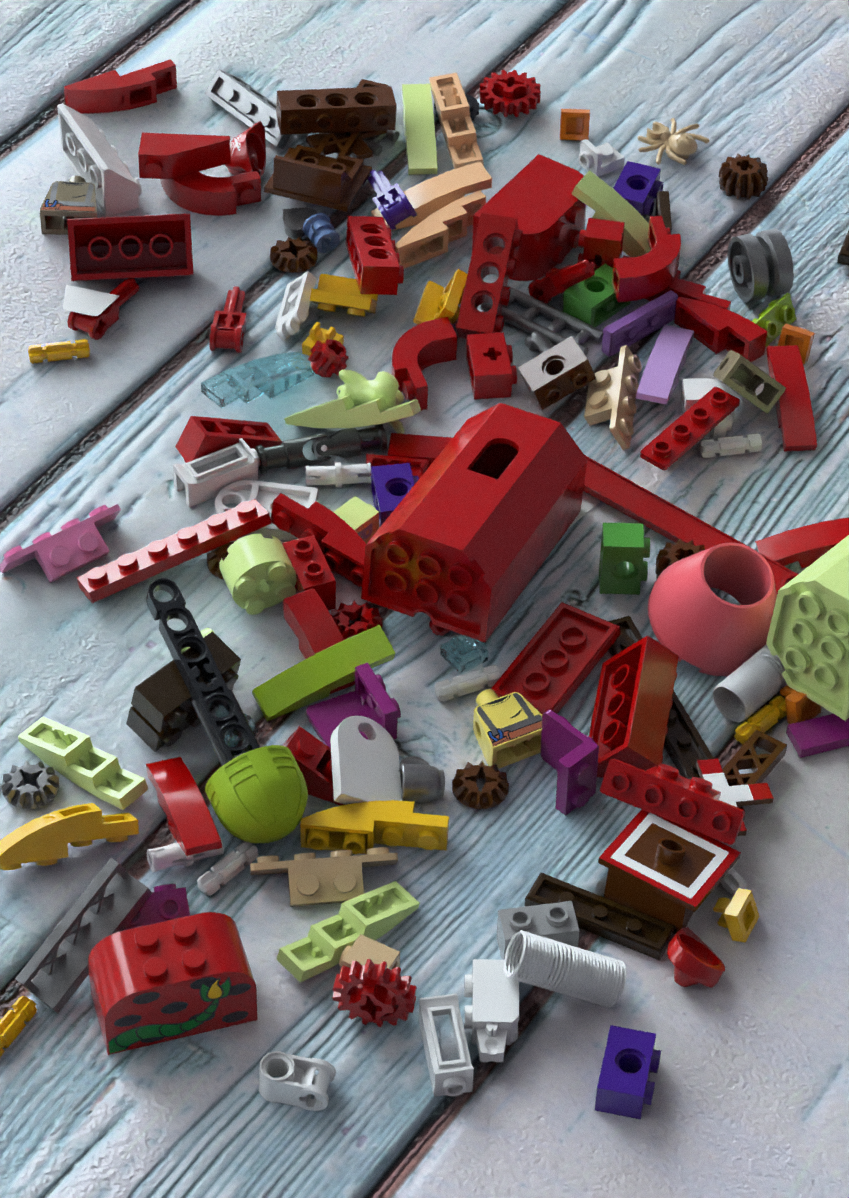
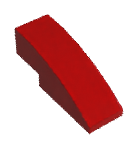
M685 297L676 299L674 323L681 328L694 330L693 337L715 354L725 349L727 351L733 350L750 362L765 355L768 331L737 313L713 304Z
M314 588L283 599L284 619L299 639V650L305 659L344 640L330 612ZM355 681L331 690L330 694L355 685Z

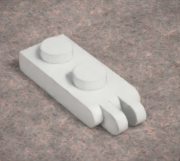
M309 271L287 284L275 325L277 334L283 341L288 339L290 335L297 333L300 325L309 315L308 308L310 305L311 289H314L317 279Z

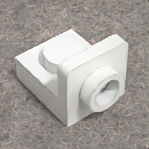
M587 139L580 142L579 164L596 176L600 177L624 166L625 157L608 142L597 147Z

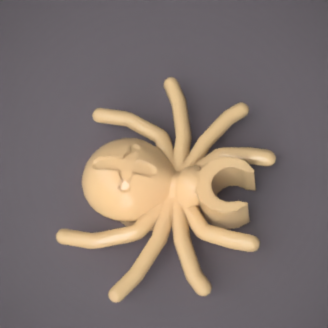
M675 118L670 120L672 123L671 132L668 127L655 121L653 122L652 130L647 128L646 137L638 136L639 141L651 145L639 148L640 153L659 148L656 156V163L658 165L661 164V157L665 149L670 159L686 165V159L697 151L695 139L709 143V139L704 136L686 133L690 130L698 129L699 124L697 123L676 132L677 123Z

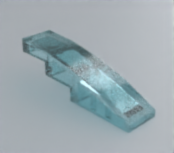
M300 352L275 354L235 366L201 382V392L222 409L239 398L246 404L263 394L273 399L316 373L311 368V361Z

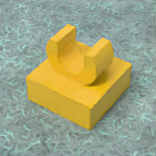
M316 322L310 329L309 336L302 343V354L310 356L312 354L310 350L317 341L324 344L327 339H334L344 345V335L336 333L335 328L332 326L328 330L320 328V322Z
M738 888L732 900L725 897L718 898L713 907L714 912L722 913L717 923L721 927L728 928L732 941L746 942L760 917L752 890Z

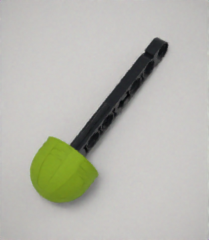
M161 578L154 580L149 585L146 597L147 606L154 621L159 620V631L193 699L191 704L222 766L209 778L205 786V792L224 828L238 839L249 843H271L286 837L298 826L304 814L308 792L303 774L289 748L281 745L259 746L233 691L228 689L191 612L185 608L186 602L179 587L169 579ZM163 590L170 593L172 600L160 602L153 594L156 591ZM175 618L180 619L185 623L186 628L176 631L171 629L167 622ZM185 647L195 648L200 653V657L192 660L187 659L182 655L181 650ZM202 668L201 675L204 681H211V685L208 687L204 682L198 683L200 677V672L198 669ZM213 705H221L227 709L228 716L223 718L215 717L211 714L209 708ZM230 734L237 735L242 739L243 744L240 747H230L225 743L224 737Z

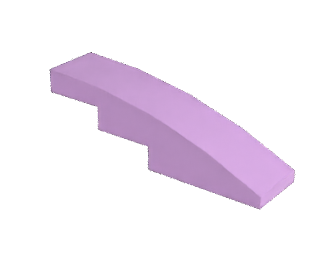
M669 325L663 326L642 375L636 399L667 405L678 385L679 374L685 364L687 351L693 342L694 330Z

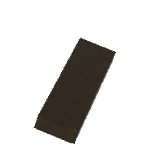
M544 873L539 874L525 897V906L572 901L580 929L659 961L675 935L676 926Z

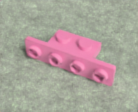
M116 504L110 508L107 505H102L90 512V517L81 522L78 518H75L61 526L62 531L51 535L50 532L41 534L32 541L33 545L22 549L20 545L10 549L3 555L4 559L0 564V572L4 573L36 557L51 583L108 555L110 550L97 528L116 518L121 511L119 505Z

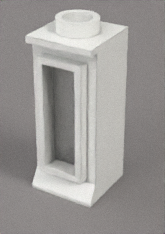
M241 438L239 443L182 465L173 464L174 488L177 492L185 489L186 504L189 508L216 498L225 486L241 480L258 481V467L261 464L259 455L254 448L251 449Z
M457 993L419 998V1026L434 1097L444 1095L458 1096L466 1092H472L474 1068L470 1059Z

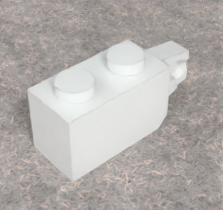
M473 959L472 975L465 974L464 997L472 998V1006L465 1005L464 1029H472V1044H477L480 1062H503L506 1045H511L518 1039L519 981L506 977L504 960Z

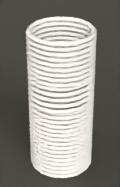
M766 644L713 689L715 705L726 718L738 723L744 722L775 696L780 689L787 685L782 675L785 668L778 655L772 656Z
M522 930L515 933L511 938L504 958V972L509 979L518 980L519 982L535 985L536 987L545 988L546 990L548 989L608 1008L613 1007L619 1001L626 984L627 970L623 961Z

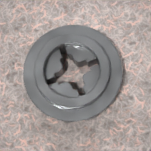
M26 760L23 766L12 765L11 772L3 774L2 793L7 802L15 807L22 809L39 808L50 803L56 797L59 791V777L56 776L53 767L46 768L42 761L36 765H31ZM24 780H29L30 782L36 781L37 788L35 786H32L31 784H26L24 786Z

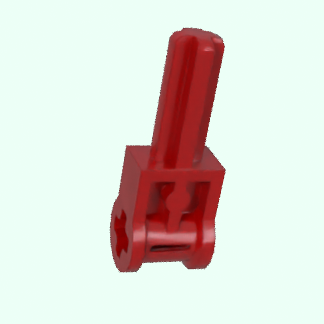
M583 260L571 266L570 264L561 269L551 268L546 272L545 277L540 280H533L529 284V294L531 297L548 304L552 297L563 294L567 288L593 277L596 266L594 262L589 263L588 260Z
M134 278L124 280L109 293L119 295V297L99 316H90L70 311L67 322L68 327L72 330L80 329L88 333L92 339L99 340L107 329L119 320V307L139 291V285L135 282Z
M234 286L233 290L228 291L224 311H215L210 329V351L224 348L235 349L236 353H242L246 332V313H242L246 294L238 286Z

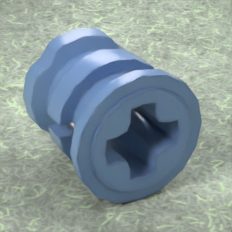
M316 213L304 222L303 232L309 237L318 252L326 253L332 251L340 243V236L335 231L326 213Z

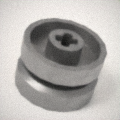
M775 228L758 232L756 236L745 234L731 239L728 247V267L734 289L740 299L744 302L762 299L766 294L773 297L790 292L794 278L793 261L788 243L781 231Z

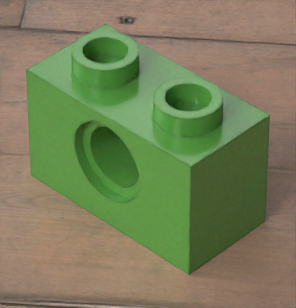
M607 264L596 269L593 277L579 282L564 291L563 312L597 327L630 304L631 301L617 302L612 285L613 268Z
M603 523L599 560V594L640 595L641 581H647L648 562L643 561V558L650 557V538L644 537L643 524Z

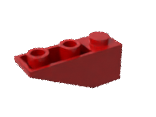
M299 726L282 746L291 750L305 779L308 795L340 806L345 805L334 801L331 748Z

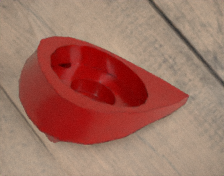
M688 927L680 929L669 942L667 955L674 965V981L682 987H689L700 983L711 988L717 985L722 974L725 972V965Z

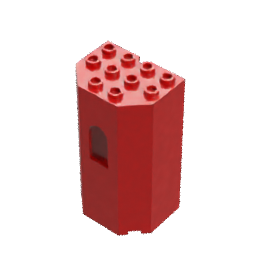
M498 403L467 419L365 545L361 599L414 617L417 612H423L431 618L432 624L486 643L581 511L588 459L562 423L503 403Z

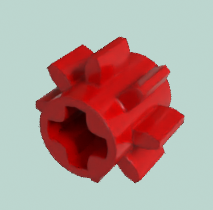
M327 339L324 344L317 341L310 350L312 354L308 360L311 361V368L321 377L330 378L333 373L338 376L339 371L345 370L347 367L346 361L349 357L346 355L345 347L337 340Z

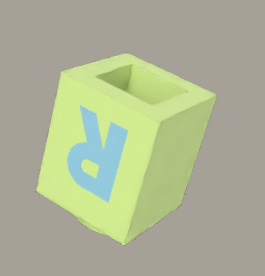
M356 496L334 511L336 515L358 533L366 544L379 529V511Z

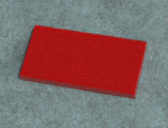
M561 602L491 689L494 690L499 698L513 692L520 693L542 715L547 710H552L558 714L620 636V626Z

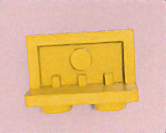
M457 269L445 288L429 280L424 288L413 322L418 325L429 320L448 317L450 322L454 324L459 316L460 307L458 304L462 302L467 273Z
M321 274L318 288L311 289L309 301L318 304L317 309L335 312L336 307L348 309L347 314L365 317L366 312H376L378 295L360 294L356 279Z

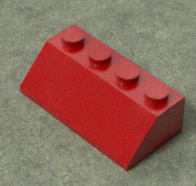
M190 213L67 219L71 281L194 275Z
M648 635L602 663L589 737L599 746L597 777H604L611 759L620 760L645 771L653 766L658 767L663 762L662 754L665 737L668 733L667 724L669 712L673 704L672 694L674 682L677 678L676 670L679 656Z

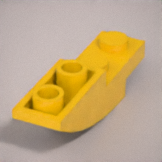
M390 800L352 803L319 811L302 818L300 823L301 848L331 851L352 850V854H367V849L374 848V844H385L388 846L447 851L449 816L414 813V801Z
M94 803L71 806L51 812L17 828L0 840V869L16 870L22 867L21 863L36 862V865L40 866L56 864L58 859L68 858V843L74 847H84L92 845V840L106 838L108 842L126 841L129 835L139 834L138 819L129 812L102 816V810Z

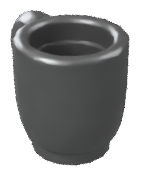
M415 756L406 757L401 760L399 773L401 776L402 801L426 803L443 798L445 790L443 770L430 766L427 761Z

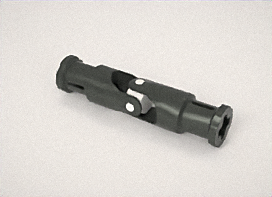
M377 424L375 427L360 430L356 428L343 429L328 438H325L327 435L318 434L285 440L281 445L267 448L259 445L256 446L261 462L258 468L261 474H267L270 469L280 467L293 469L327 462L331 459L330 455L350 458L360 456L361 452L379 449L381 452L386 451L387 436L383 424ZM373 437V440L363 442V439ZM309 440H313L312 452L317 458L316 460H308L303 454V446Z

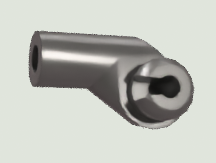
M533 331L532 335H528L525 338L526 347L530 346V351L538 349L540 354L554 347L546 335L540 331Z

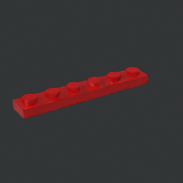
M256 499L241 502L236 507L221 514L212 515L201 523L183 528L176 534L162 540L153 541L148 546L133 553L124 554L106 565L90 569L87 573L76 577L79 588L91 603L97 602L272 524L269 512Z

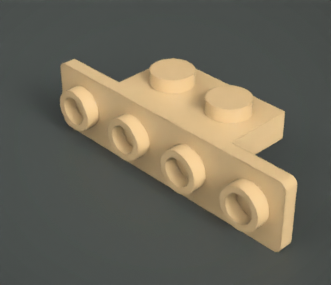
M627 345L620 347L617 367L598 371L595 373L596 379L589 382L584 418L589 426L610 420V432L622 450L630 448L631 435L634 433L633 418L636 413V393L639 387V372L642 370L639 357L633 354Z
M378 847L367 849V855L356 856L352 855V850L330 852L331 857L316 858V853H299L294 855V860L279 861V856L276 855L257 857V863L250 864V875L288 873L290 907L343 903L364 894L362 867L396 865L398 853H389V848Z

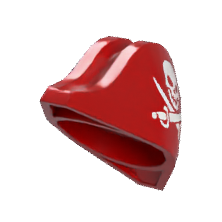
M259 121L230 141L231 163L225 166L233 176L258 171L261 177L265 171V127Z

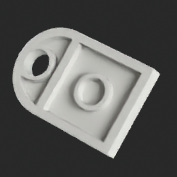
M256 480L233 482L225 486L218 493L215 500V514H221L232 509L226 507L225 505L240 504L244 501L256 499L269 512L271 519L273 500L280 493L309 508L315 501H318V488ZM269 524L247 534V536L262 534L264 538L271 539L274 536L279 540L287 541L298 539L290 533L280 530L274 524Z
M350 716L345 718L335 728L330 740L334 801L345 805L368 801H402L399 753L391 735L380 724L367 717ZM359 731L363 732L369 740L365 739Z

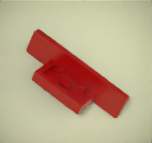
M713 387L640 451V458L661 470H667L739 407L740 399L718 387Z
M617 759L609 761L600 786L602 794L726 844L732 845L736 842L745 811L720 801L721 792L713 789L711 782L698 777H692L691 780L678 775V769L666 764H659L658 767L653 766L645 771Z

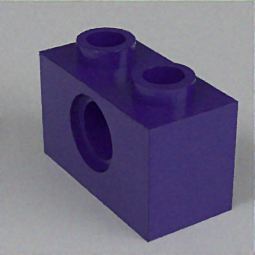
M627 161L613 187L644 219L646 216L652 215L658 191H663L664 182L660 181L661 169Z
M410 463L371 467V493L374 507L379 511V528L419 480L418 476L412 475Z
M610 1025L597 1085L594 1111L641 1119L644 1104L651 1105L654 1094L655 1082L649 1081L650 1072L658 1073L661 1050L654 1049L655 1033Z

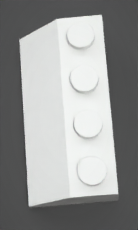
M63 103L57 105L61 152L78 176L83 177L86 182L95 184L96 203L105 216L110 217L139 208V195L142 194L139 180L132 177L127 163L119 159L116 148L107 142L104 131L98 129L92 119Z

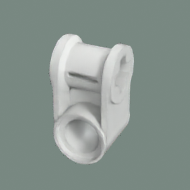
M273 1051L263 1056L260 1061L259 1092L265 1100L270 1102L298 1106L309 1111H321L328 1105L329 1097L327 1090L329 1083L335 1078L336 1070L331 1063L322 1059H310L286 1054L281 1051Z

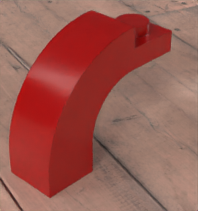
M258 171L230 177H211L195 172L172 179H160L163 190L175 204L198 214L212 216L237 214L236 206L261 202V178Z
M650 216L648 243L651 251L637 257L614 259L612 285L617 302L635 301L654 296L665 290L674 281L679 267L681 237L680 234H671L670 228L665 227L662 216Z
M448 317L429 320L414 326L399 338L393 349L392 375L398 381V390L403 392L406 400L412 401L417 399L421 411L427 410L428 385L422 371L431 365L457 359V335Z

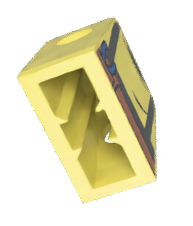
M486 689L479 693L476 698L478 706L474 709L473 731L488 766L497 764L498 769L541 752L542 714L517 692L500 698L492 689Z

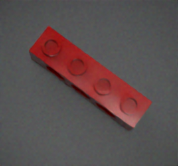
M486 213L480 214L456 325L459 338L467 339V335L503 332L505 317L501 316L503 305L508 306L511 287H507L509 276L514 277L517 259L513 258L515 248L521 247L523 230H519L517 218ZM495 246H502L503 248H505L504 251L500 254H492L489 252L490 249ZM494 274L498 276V279L493 283L483 281L487 275ZM482 303L492 305L489 311L480 312L477 310L478 306Z
M348 216L345 244L360 294L397 295L398 284H403L404 268L403 265H399V253H395V240H391V228L386 227L383 217Z

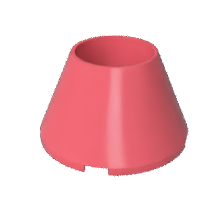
M722 543L674 562L658 576L649 595L648 616L656 638L660 644L679 656V662L683 659L689 664L700 668L699 672L704 674L729 676L766 645L777 598L772 569L759 552L739 543ZM710 588H716L727 592L728 594L733 596L740 603V605L724 601L723 599L718 597Z

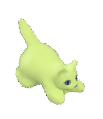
M352 370L339 371L338 376L344 384L337 388L338 398L351 395L354 406L384 397L388 408L404 402V397L398 390L399 384L397 379L388 372H378L374 380H367L363 375ZM399 420L388 422L397 433H405L403 424Z

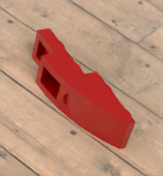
M170 59L121 76L116 70L64 86L65 105L81 114L124 111L157 103L158 94L177 88L176 64Z
M280 493L273 500L271 523L298 539L314 535L331 571L347 578L356 586L362 587L366 543L358 533L338 515L319 502L315 501L309 508H306Z

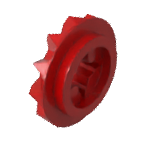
M353 600L351 605L340 603L338 609L331 610V616L344 640L380 625L381 628L383 627V618L380 617L378 608H370L368 602L357 605L355 600ZM356 618H361V621H356L350 626V620L354 621Z

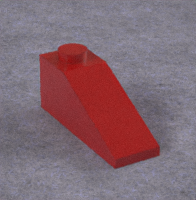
M142 133L138 152L139 177L172 179L231 163L230 136Z
M190 416L175 447L184 458L185 463L235 445L239 443L241 438L251 449L254 448L255 450L256 446L262 445L263 448L281 445L282 441L268 422Z

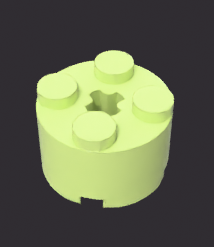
M262 534L245 536L231 544L227 549L229 554L224 562L221 558L219 564L220 572L232 598L248 614H259L264 608L272 607L283 601L284 598L296 593L295 584L297 580L295 569L281 541L277 537L272 536V539L264 538Z

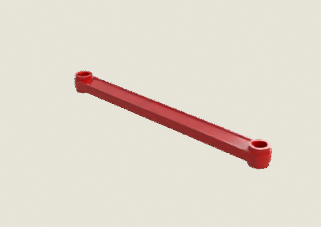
M586 456L588 461L583 491L676 543L680 539L683 543H689L693 539L695 546L704 545L705 550L722 543L743 544ZM761 554L772 569L776 593L778 594V590L795 578L798 573Z

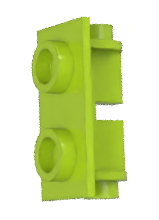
M786 293L779 300H772L768 307L758 315L759 318L752 320V322L768 331L766 347L781 334L782 327L785 324L791 325L796 320L790 293Z

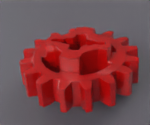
M502 70L500 75L493 72L491 73V78L484 77L483 83H480V103L484 104L485 110L493 109L494 115L502 112L504 117L512 115V113L515 117H519V112L528 115L529 109L536 110L537 104L540 103V83H536L535 77L527 78L526 72L518 75L516 70L508 72V74L505 70Z
M367 959L366 965H361L358 961L354 960L352 961L351 968L343 965L340 974H336L332 989L334 991L332 999L339 1002L338 1009L340 1011H350L348 1016L350 1019L361 1017L362 1024L367 1025L371 1022L376 1023L378 1027H382L383 1021H388L391 1025L395 1026L397 1025L398 1018L406 1021L409 1013H413L417 997L415 996L417 987L410 985L411 976H400L401 968L399 967L391 970L387 968V962L385 961L375 964L371 959Z

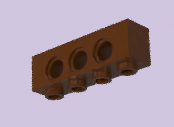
M392 86L277 91L276 117L280 135L395 130L397 105Z

